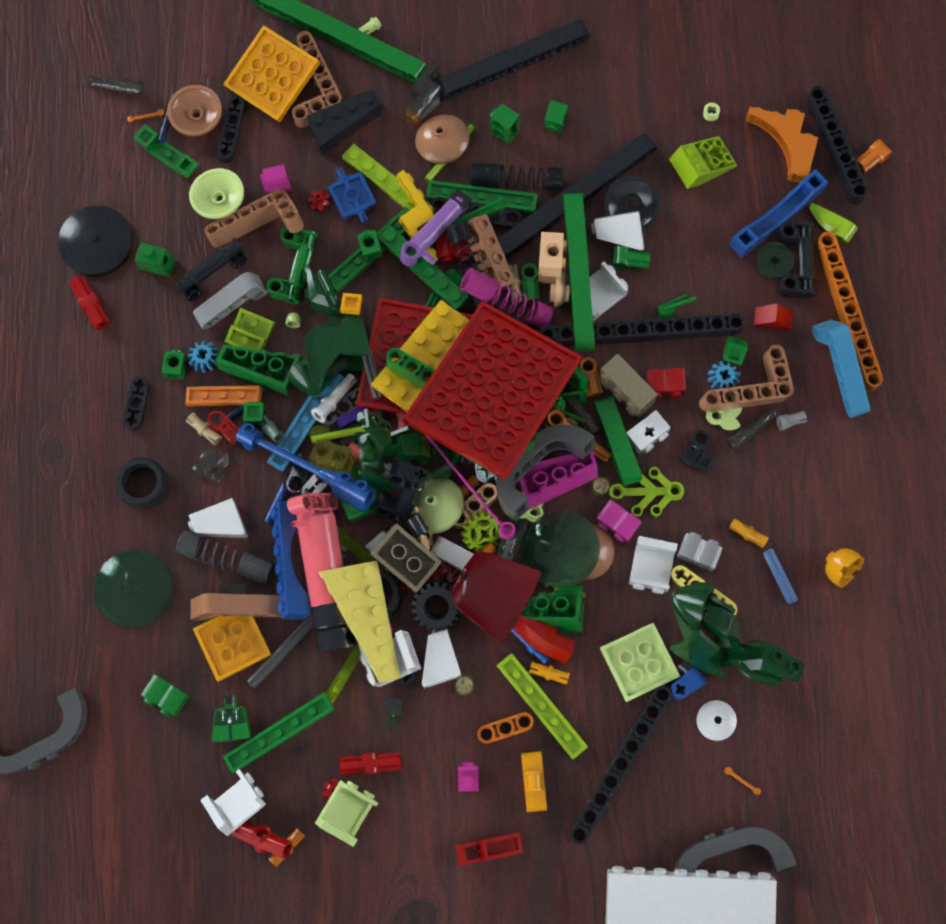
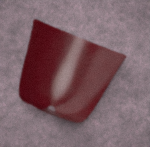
M478 551L473 554L462 569L452 590L451 599L462 613L502 645L523 612L542 572L492 553ZM467 574V575H468V578H467L466 581H464L463 579H464L465 575Z

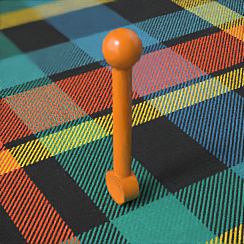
M159 109L155 113L135 117L128 116L127 121L132 123L134 120L153 116L163 117L165 113L163 109Z
M731 767L724 769L726 775L736 778L750 788L755 795L761 794L760 788H755L735 774Z

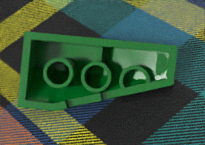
M563 586L553 592H541L538 596L531 597L528 600L520 616L555 627L558 632L583 633V586Z

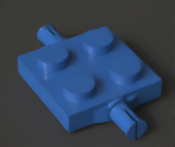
M340 167V171L336 169L340 179L328 186V190L343 220L358 215L362 224L365 221L367 223L369 219L365 211L376 206L377 203L362 173L359 172L346 176L342 167Z

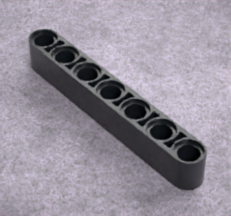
M814 86L807 97L808 108L848 200L852 204H860L868 194V185L825 88ZM841 159H845L848 163L842 162ZM848 175H852L854 179L849 178ZM855 191H859L861 195H857Z

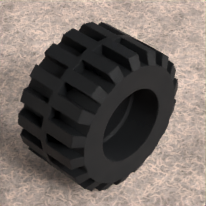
M431 579L430 582L426 581L417 593L415 592L412 601V613H414V618L416 621H419L421 627L424 625L429 631L434 629V632H439V628H442L443 631L447 630V627H452L454 622L458 620L461 611L454 605L451 599V593L454 588L451 582H444V579ZM432 595L443 596L449 603L448 610L440 615L429 612L425 605L427 598Z

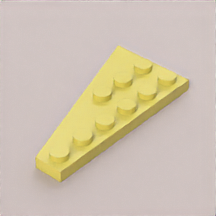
M378 561L318 572L327 585L329 593L332 594L337 603V607L349 629L358 641L359 647L368 659V663L378 681L386 682L399 679L400 674Z

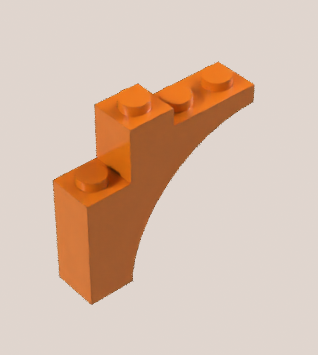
M749 107L745 122L764 129L778 142L787 161V180L800 183L810 173L818 137L810 133H800L805 113L796 109H787L785 115H782L779 112L766 111L760 107Z

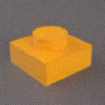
M343 293L340 312L343 314L360 315L362 295Z

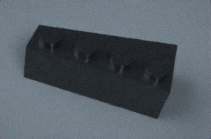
M371 89L309 114L306 117L323 156L330 148L339 145L340 141L347 136H352L357 129L366 126L380 116L382 111L374 89Z

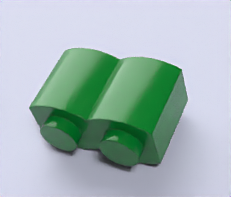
M155 674L141 694L145 697L144 702L152 707L155 704L161 707L160 712L168 717L171 715L177 717L190 697Z

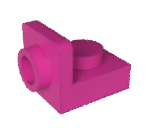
M463 762L462 766H458L459 792L479 791L478 766H474V762Z

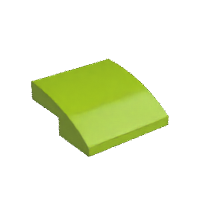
M240 308L234 325L230 326L225 342L233 346L247 347L251 350H263L276 322Z

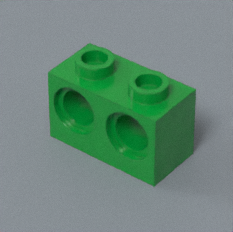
M501 103L490 114L491 134L509 145L519 132V114Z

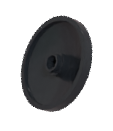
M89 206L76 211L65 221L58 237L59 252L65 263L76 273L88 277H101L118 270L127 261L133 246L132 231L125 218L116 210L105 206Z

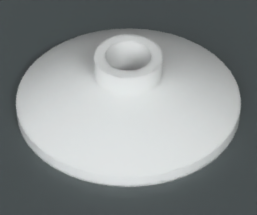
M719 700L705 703L699 709L696 719L698 729L702 735L714 741L724 740L731 736L737 724L734 710L730 705ZM716 716L721 718L720 724L714 722Z

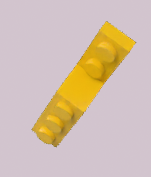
M402 170L397 174L396 179L415 207L402 215L398 221L410 239H412L419 232L418 230L434 216L435 211L430 204L427 205L423 198L425 197L422 191L414 186L412 176ZM429 247L426 251L437 261L436 257L438 255L435 249Z

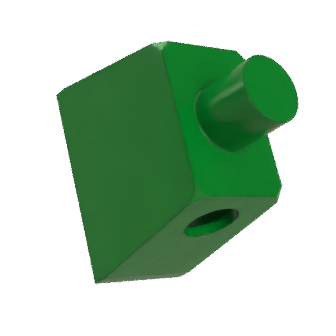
M140 243L135 262L137 269L171 277L176 259L164 248Z

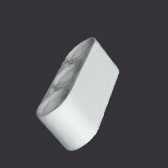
M438 536L430 551L440 561L448 563L459 571H462L466 563L473 556V553Z

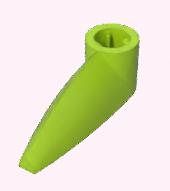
M811 203L809 208L817 222L827 232H832L839 243L847 245L857 231V226L851 221Z

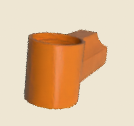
M881 139L875 141L864 154L856 159L861 172L865 174L876 164L884 162L892 154V151Z
M586 357L580 362L579 368L588 376L587 397H593L602 394L603 390L596 369V361L593 358ZM589 364L592 370L585 371L583 365Z

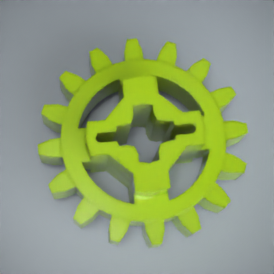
M478 510V515L472 512L471 519L465 518L467 524L461 525L465 531L460 532V534L465 537L462 541L467 544L466 546L470 550L473 549L475 552L481 551L488 543L498 545L496 540L502 539L499 535V524L488 511L482 512Z

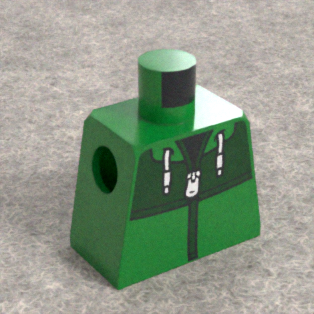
M225 696V708L215 709L212 742L239 741L253 738L246 707H237L236 696Z

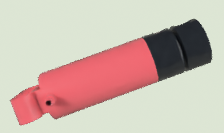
M306 493L291 497L287 502L288 510L291 514L297 515L298 519L292 521V526L298 528L315 631H322L315 633L318 653L357 646L354 634H352L349 627H346L348 625L339 611L337 603L332 594L329 593L323 578L318 573L344 567L336 518L333 514V510H336L339 506L338 498L332 496V493Z

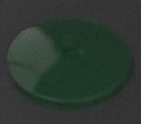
M568 510L552 511L538 518L528 529L522 547L525 566L542 572L538 580L539 582L554 588L574 586L587 578L595 568L600 554L599 537L592 524L582 515Z
M128 550L110 558L100 569L94 585L95 601L101 613L109 621L127 628L143 627L156 621L168 608L173 595V580L167 566L155 555L142 550Z

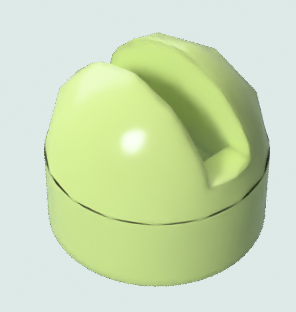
M295 312L288 314L286 326L299 328L301 325L299 314Z

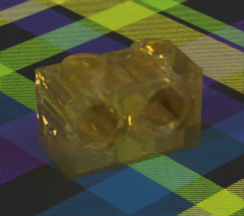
M317 440L308 458L310 463L320 468L350 473L356 461L354 452L350 447L335 445L327 440Z

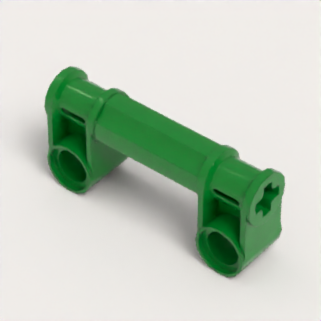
M284 227L280 234L283 245L286 248L297 250L289 280L271 278L267 282V290L269 296L273 299L286 301L291 304H300L301 300L299 297L305 284L303 272H306V265H310L314 251V240L318 234L306 229L290 233L287 227ZM288 235L294 236L291 240H287L285 238ZM274 286L280 287L278 291L271 290Z

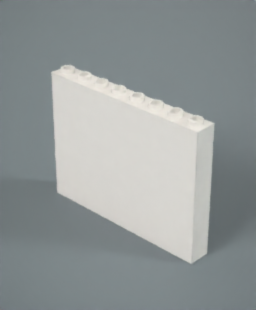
M613 866L612 869H607L606 924H776L777 881L770 873L760 872L758 875H750L749 872L743 871L737 872V874H729L728 871H716V874L708 873L707 870H696L695 873H691L685 869H675V872H668L664 868H654V871H646L643 867H633V870H625V867Z

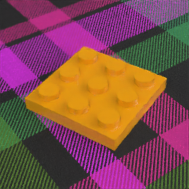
M217 616L193 628L217 682L272 655L254 617Z

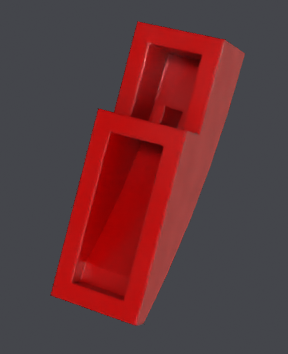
M520 616L513 627L527 643L554 660L566 664L573 654L575 641L556 635L557 628L524 616Z
M519 832L455 845L459 866L523 853Z

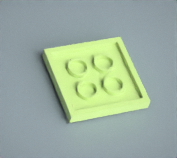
M654 623L600 647L625 702L680 677Z

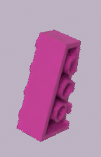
M593 450L583 460L575 454H569L540 461L519 480L523 495L528 498L529 510L598 478L597 463Z

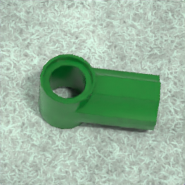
M616 246L614 248L612 263L614 268H649L650 252L635 251L626 246Z
M529 263L522 268V290L527 299L533 298L537 302L540 301L538 268L536 265ZM531 271L534 273V276L527 277L525 273ZM528 300L526 303H533V300Z

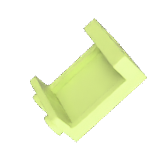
M340 780L315 824L354 847L358 840L354 837L372 805L377 807L378 802L374 800L375 796L366 790L363 793L358 791L359 786L348 780L346 784Z

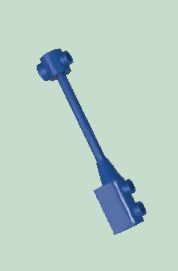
M243 424L236 434V440L242 443L246 450L252 451L261 446L318 475V477L332 487V496L364 512L376 499L375 489L367 485L366 481L357 480L351 477L348 472H336L320 468L262 439L263 433L255 429L252 424Z

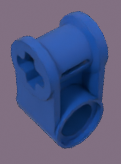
M694 666L669 687L672 692L671 698L681 700L701 688L708 681L700 670ZM682 687L681 693L677 694L675 692L677 688Z

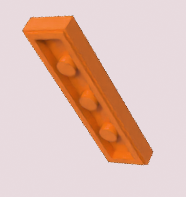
M187 387L185 405L187 407L244 406V402H261L262 387Z

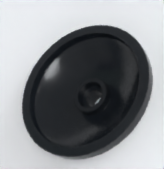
M623 177L614 182L607 191L604 201L605 213L607 216L639 211L641 227L644 230L655 221L659 213L660 197L658 191L650 181L643 177ZM630 200H635L636 206H630Z

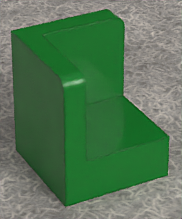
M244 402L243 421L245 424L263 423L264 412H266L264 403Z

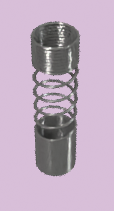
M184 531L180 535L176 545V554L194 559L195 561L202 557L204 564L212 560L214 568L221 563L223 571L231 566L232 574L237 573L240 577L263 585H268L273 576L275 562L247 552L242 556L238 569L233 572L232 566L238 551L237 549L233 553L231 563L224 569L223 560L227 553L228 545L224 549L222 559L215 566L214 555L219 546L218 542L214 547L212 557L208 562H205L204 554L209 545V539L205 543L203 553L196 559L195 557L201 546V536L188 531Z

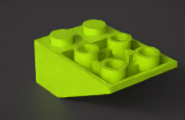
M719 136L682 145L669 158L687 189L700 186L737 166Z

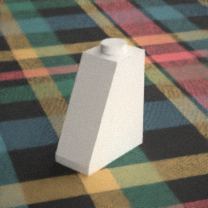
M639 211L595 218L594 223H591L592 233L596 234L597 239L637 250H644L645 248Z
M233 498L189 515V528L191 532H195L199 536L248 537L237 504Z
M439 628V632H434L433 630L431 631L432 634L428 635L422 679L424 689L462 677L448 631H443L442 628Z

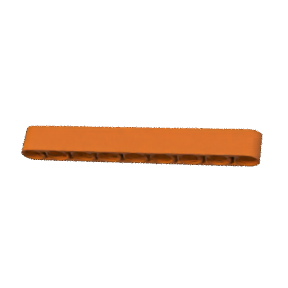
M824 232L816 243V249L840 322L846 324L851 332L865 390L873 392L883 382V376L837 238L832 232ZM822 241H827L830 245H825ZM831 257V258H833L836 262H831V261H829L828 258ZM834 274L839 275V276L841 277V279H840V280L836 279V278L834 277ZM839 292H845L847 297L841 296ZM845 309H850L853 314H848ZM851 326H856L858 331H853ZM857 343H861L864 349L858 348ZM862 361H868L870 367L865 366ZM868 378L874 379L876 384H871Z

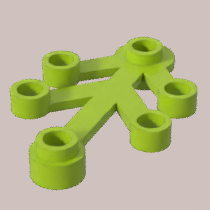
M652 467L648 472V476L653 480L657 479L664 487H656L641 473L642 481H639V483L645 488H624L621 484H614L609 490V495L613 500H620L623 496H645L638 505L633 506L631 509V514L636 518L642 515L643 510L656 496L665 495L657 505L651 507L650 513L653 517H659L662 510L671 500H680L685 492L681 483L676 481L670 482L660 473L657 467ZM652 470L657 471L658 475H657V476H653V475L651 474V471H652ZM671 489H677L678 494H672ZM614 490H619V491H620V495H619V496H615V495L613 494V491H614ZM638 508L640 514H635L633 510ZM653 508H658L660 513L655 514Z

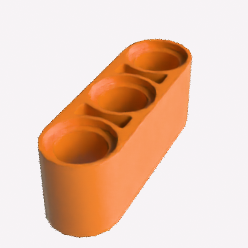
M524 712L483 725L478 730V739L484 744H490L526 732L533 726V717L529 713ZM524 716L530 720V725L526 728L519 725V719ZM501 724H510V733L503 734L500 731ZM484 729H489L492 732L491 739L483 740L481 732Z

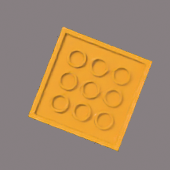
M263 25L223 85L280 123L320 65V61Z

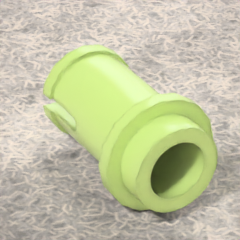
M371 17L370 21L358 28V30L369 35L375 30H380L382 25L377 17Z

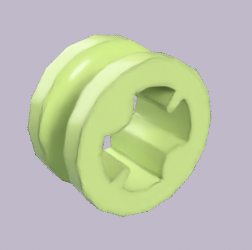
M716 103L705 105L703 116L707 121L718 119L720 113L719 105ZM709 109L710 111L715 110V113H708Z

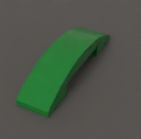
M144 125L133 137L134 140L163 164L178 174L189 178L200 164L187 154L184 155L166 141L163 144L159 143V134Z

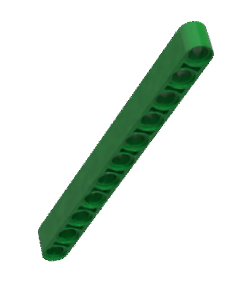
M251 0L259 8L412 83L419 84L428 69L427 65L421 60L298 0Z

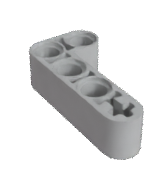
M245 272L197 307L193 314L201 328L208 329L248 299L259 300L268 293V290L258 275Z

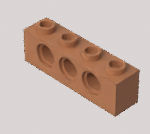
M487 214L470 219L468 225L473 237L467 241L468 243L475 242L470 248L472 252H479L474 255L476 262L482 261L478 264L479 270H484L483 274L499 281L501 287L505 285L512 286L516 283ZM498 283V288H497L496 293L499 291V288H500L499 283Z

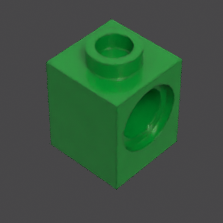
M550 101L544 119V128L551 132H562L568 105Z
M366 230L357 235L365 262L383 257L375 230ZM368 242L374 243L371 247L365 246Z
M728 336L722 352L723 360L742 366L748 349L747 341Z
M180 350L165 351L162 374L165 378L184 380L188 358ZM174 361H179L177 366L171 367Z

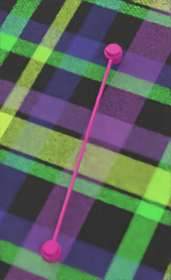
M425 435L500 525V537L505 540L511 539L515 534V526L510 522L501 523L435 442Z

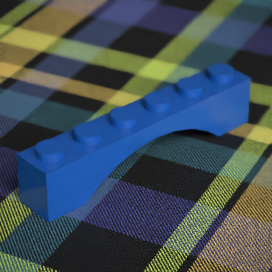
M815 169L770 211L733 236L730 246L743 258L824 192L828 181Z
M278 501L271 509V518L274 519L272 535L276 543L274 555L277 556L275 573L278 575L277 593L280 595L278 611L281 613V619H305L310 615L309 595L297 580L291 562V543L297 529L292 526V521L298 519L297 515L291 514L288 510V501Z

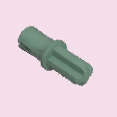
M264 415L263 423H258L262 427V432L267 434L274 443L281 442L284 434L277 429L275 422L270 421Z

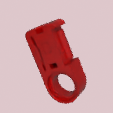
M212 411L207 418L209 425L217 432L220 430V433L228 441H232L230 444H234L237 441L236 434L239 427L221 411ZM215 413L220 414L222 417V421L218 425L211 422V416Z

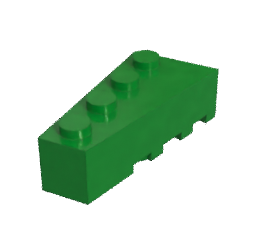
M224 344L216 359V363L221 371L288 396L293 385L288 380L289 371L294 363L302 360V357L299 354L288 355L284 352L273 353L262 349L251 350L247 347Z

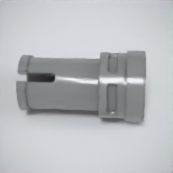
M804 411L790 415H779L776 417L778 428L782 431L791 428L793 425L806 423L807 416Z

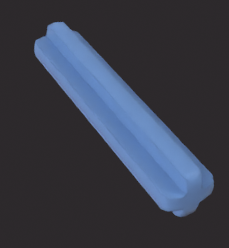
M766 550L763 555L787 604L796 602L798 598L774 550Z

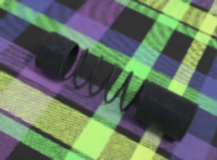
M474 162L471 165L470 184L473 186L500 187L503 170L505 188H508L513 169L515 189L518 187L521 171L524 189H527L532 169L534 190L537 188L541 172L544 191H562L563 168L547 167L546 184L544 187L542 166L538 172L536 186L534 183L533 166H531L525 187L523 165L520 167L517 185L515 183L514 165L511 166L507 186L504 164L501 166V164Z
M468 221L454 224L445 229L450 239L451 247L466 246L457 251L454 256L470 255L458 262L457 265L466 266L474 264L463 270L461 275H465V271L482 262L460 264L479 252L456 255L475 244V242L453 246L473 237ZM468 294L475 312L483 300ZM492 298L489 302H485V303H487V304H489L490 306H492L493 298Z

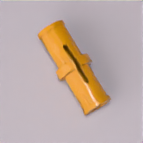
M734 518L728 528L742 536L744 540H749L761 548L765 546L769 537L754 530L753 526L749 527Z
M533 661L529 670V674L546 678V681L553 680L567 685L570 675L569 672L554 669L551 665L547 667Z

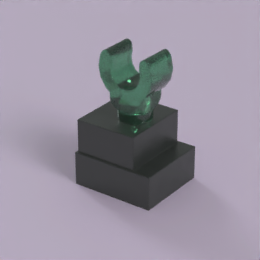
M383 698L382 706H387L386 714H388L387 721L383 726L384 730H387V725L392 723L394 731H397L396 715L402 716L404 700Z

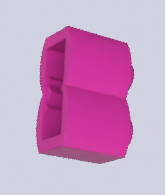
M284 164L262 169L263 174H260L265 193L269 192L270 194L280 189L285 190L286 193L292 191Z
M609 500L596 518L597 525L604 531L610 530L613 532V537L621 543L623 541L628 543L642 523L638 518L612 500Z

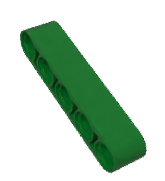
M613 396L593 401L595 412L622 485L626 486L642 481L641 471Z

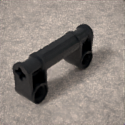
M786 222L777 233V240L781 244L798 245V275L785 276L778 286V292L784 297L812 298L816 296L814 291L813 223ZM784 231L789 232L790 236L786 235ZM785 283L790 284L792 288H787Z
M233 238L232 242L224 248L220 247L213 254L188 270L185 276L173 282L187 300L192 302L202 294L198 284L227 263H230L234 269H239L247 262L244 249Z
M402 460L394 461L391 466L388 482L393 486L404 488L400 498L390 493H380L374 509L375 515L395 522L410 516L424 488V483L429 478L426 469L408 464Z

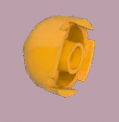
M848 548L839 549L836 552L832 551L826 557L825 573L833 584L842 588L854 578L852 574L855 570L859 572L864 558L856 551Z

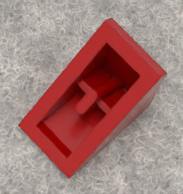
M778 303L756 307L753 327L791 331L793 311Z

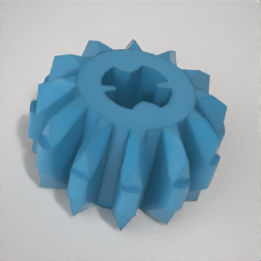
M202 340L201 345L195 342L196 348H189L191 354L187 355V358L190 360V366H194L197 372L201 369L205 373L207 368L213 371L212 365L217 366L218 348L213 347L212 342L206 344Z
M723 361L719 362V366L714 364L712 366L713 370L708 372V375L711 376L708 378V382L713 383L711 389L715 387L718 389L736 387L735 385L740 382L738 379L740 372H735L737 367L733 366L731 368L730 362L724 365Z

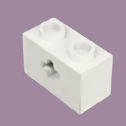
M655 410L629 430L627 436L631 446L639 455L642 452L646 454L654 448L653 444L658 440L662 442L669 436L668 432L671 427ZM646 432H647V433H650V432L653 433L652 436L648 435V436L646 437V435H645Z

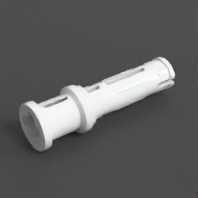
M347 374L328 397L322 398L319 406L311 410L312 416L317 421L324 423L329 413L336 410V404L357 382L353 375Z

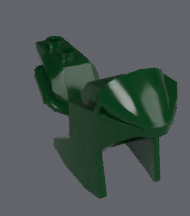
M307 264L306 272H303L304 283H308V288L305 289V298L310 300V306L313 310L329 317L322 326L316 325L305 336L306 359L293 364L288 374V380L300 391L313 398L321 397L323 391L341 371H363L364 363L362 356H368L370 353L361 312L360 315L341 313V302L338 301L335 288L328 274L324 270H319L314 274L310 265Z
M364 409V413L359 412L357 414V423H361L363 430H366V432H357L353 435L358 439L362 468L358 473L370 486L379 492L390 493L401 488L391 485L388 482L389 474L385 473L384 460L391 457L399 456V460H416L425 465L434 463L433 458H435L442 464V467L435 470L426 469L429 474L428 480L436 477L442 480L451 476L452 467L423 433L410 426H405L391 432L389 422L369 409ZM432 439L450 462L456 466L459 454Z
M710 582L694 583L674 591L671 596V603L684 639L672 643L669 649L681 659L721 679L728 678L729 668L737 666L740 673L749 678V680L772 686H779L782 679L795 682L800 681L805 664L787 654L773 643L751 640L741 644V638L737 635L740 626L737 617L734 615L736 609L712 595L715 587ZM699 624L715 635L714 642L700 630Z

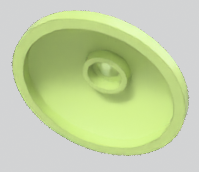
M221 168L211 169L199 175L191 185L189 199L193 209L199 215L209 219H220L231 215L239 208L244 198V186L240 178L234 172Z
M437 478L426 482L415 505L429 527L426 533H441L454 526L463 513L465 501L460 487L449 479L441 480Z

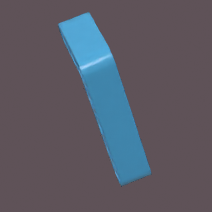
M834 320L813 325L812 333L816 341L829 346L848 416L854 418L870 412L868 397L848 326Z

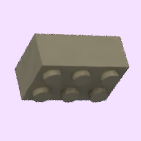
M616 354L600 370L599 379L602 388L608 389L613 394L614 400L626 407L625 410L631 417L635 416L639 419L654 405L658 394L619 354Z
M394 524L369 554L416 593L442 563L398 524Z

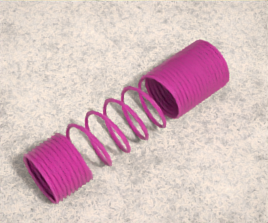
M470 268L465 273L460 286L461 290L484 302H489L493 298V306L498 301L501 290L507 287L508 294L501 303V310L506 306L510 293L515 291L517 296L509 308V314L514 311L518 298L524 295L525 302L520 307L517 317L519 318L523 314L526 302L533 300V305L525 319L526 322L539 329L549 324L553 315L552 307L539 301L535 302L533 298L527 299L525 294L518 296L517 290L510 291L508 285L501 287L499 281L476 269ZM498 283H499L500 288H499V291L496 293L497 288H498Z

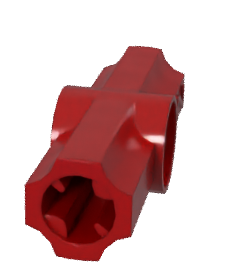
M84 276L72 278L69 282L70 287L78 298V304L83 312L88 315L94 328L98 330L107 327L110 323L109 318L102 309L99 298L91 290Z
M400 752L386 754L365 753L361 754V756L340 757L341 775L357 773L365 775L377 774L382 771L401 770Z
M244 822L232 832L233 837L253 845L254 850L258 853L270 852L281 858H287L293 847L292 841L271 833L270 827L266 825L254 826Z

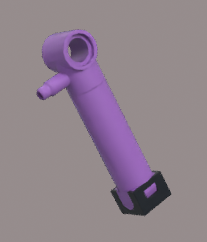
M457 188L449 196L446 204L410 241L403 244L400 254L401 262L406 266H414L421 256L427 262L434 265L436 259L426 250L442 235L447 227L470 208L472 199ZM407 252H412L414 255L410 256V255H407L406 253H407Z

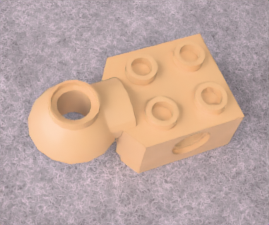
M541 232L538 282L554 283L551 284L550 301L554 302V308H557L564 302H569L570 285H566L565 274L567 240H563L564 233Z

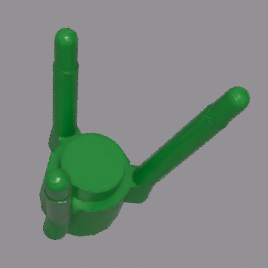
M684 294L671 301L662 303L657 306L659 317L675 318L672 317V315H675V307L694 301L697 297L694 296L682 300L687 297V294Z
M588 390L561 393L550 411L559 410L567 417L584 422V418L564 411L566 403L563 398L588 393Z

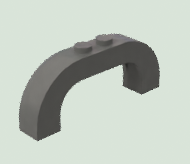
M556 425L538 432L534 448L530 451H524L507 480L499 476L496 478L498 501L505 514L516 522L529 510L528 498L517 491L515 486L547 454L556 450H567L583 460L595 448V436L582 428L572 425Z
M73 688L57 697L63 711V721L57 732L12 756L6 757L0 753V774H14L27 769L29 771L40 767V763L44 760L51 761L59 757L58 753L69 748L79 738L87 718L86 702L80 689Z
M733 826L724 829V834L718 836L715 833L703 836V841L688 847L677 860L673 872H675V869H685L687 872L695 873L697 866L703 860L751 844L758 845L766 851L774 871H780L797 864L791 849L777 834L758 827H743L735 830Z

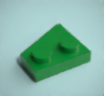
M577 366L567 382L570 390L587 389L588 376ZM587 393L578 395L577 403L579 406L586 404Z

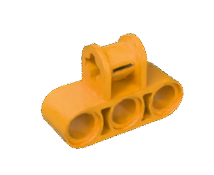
M541 751L521 753L527 812L547 811Z

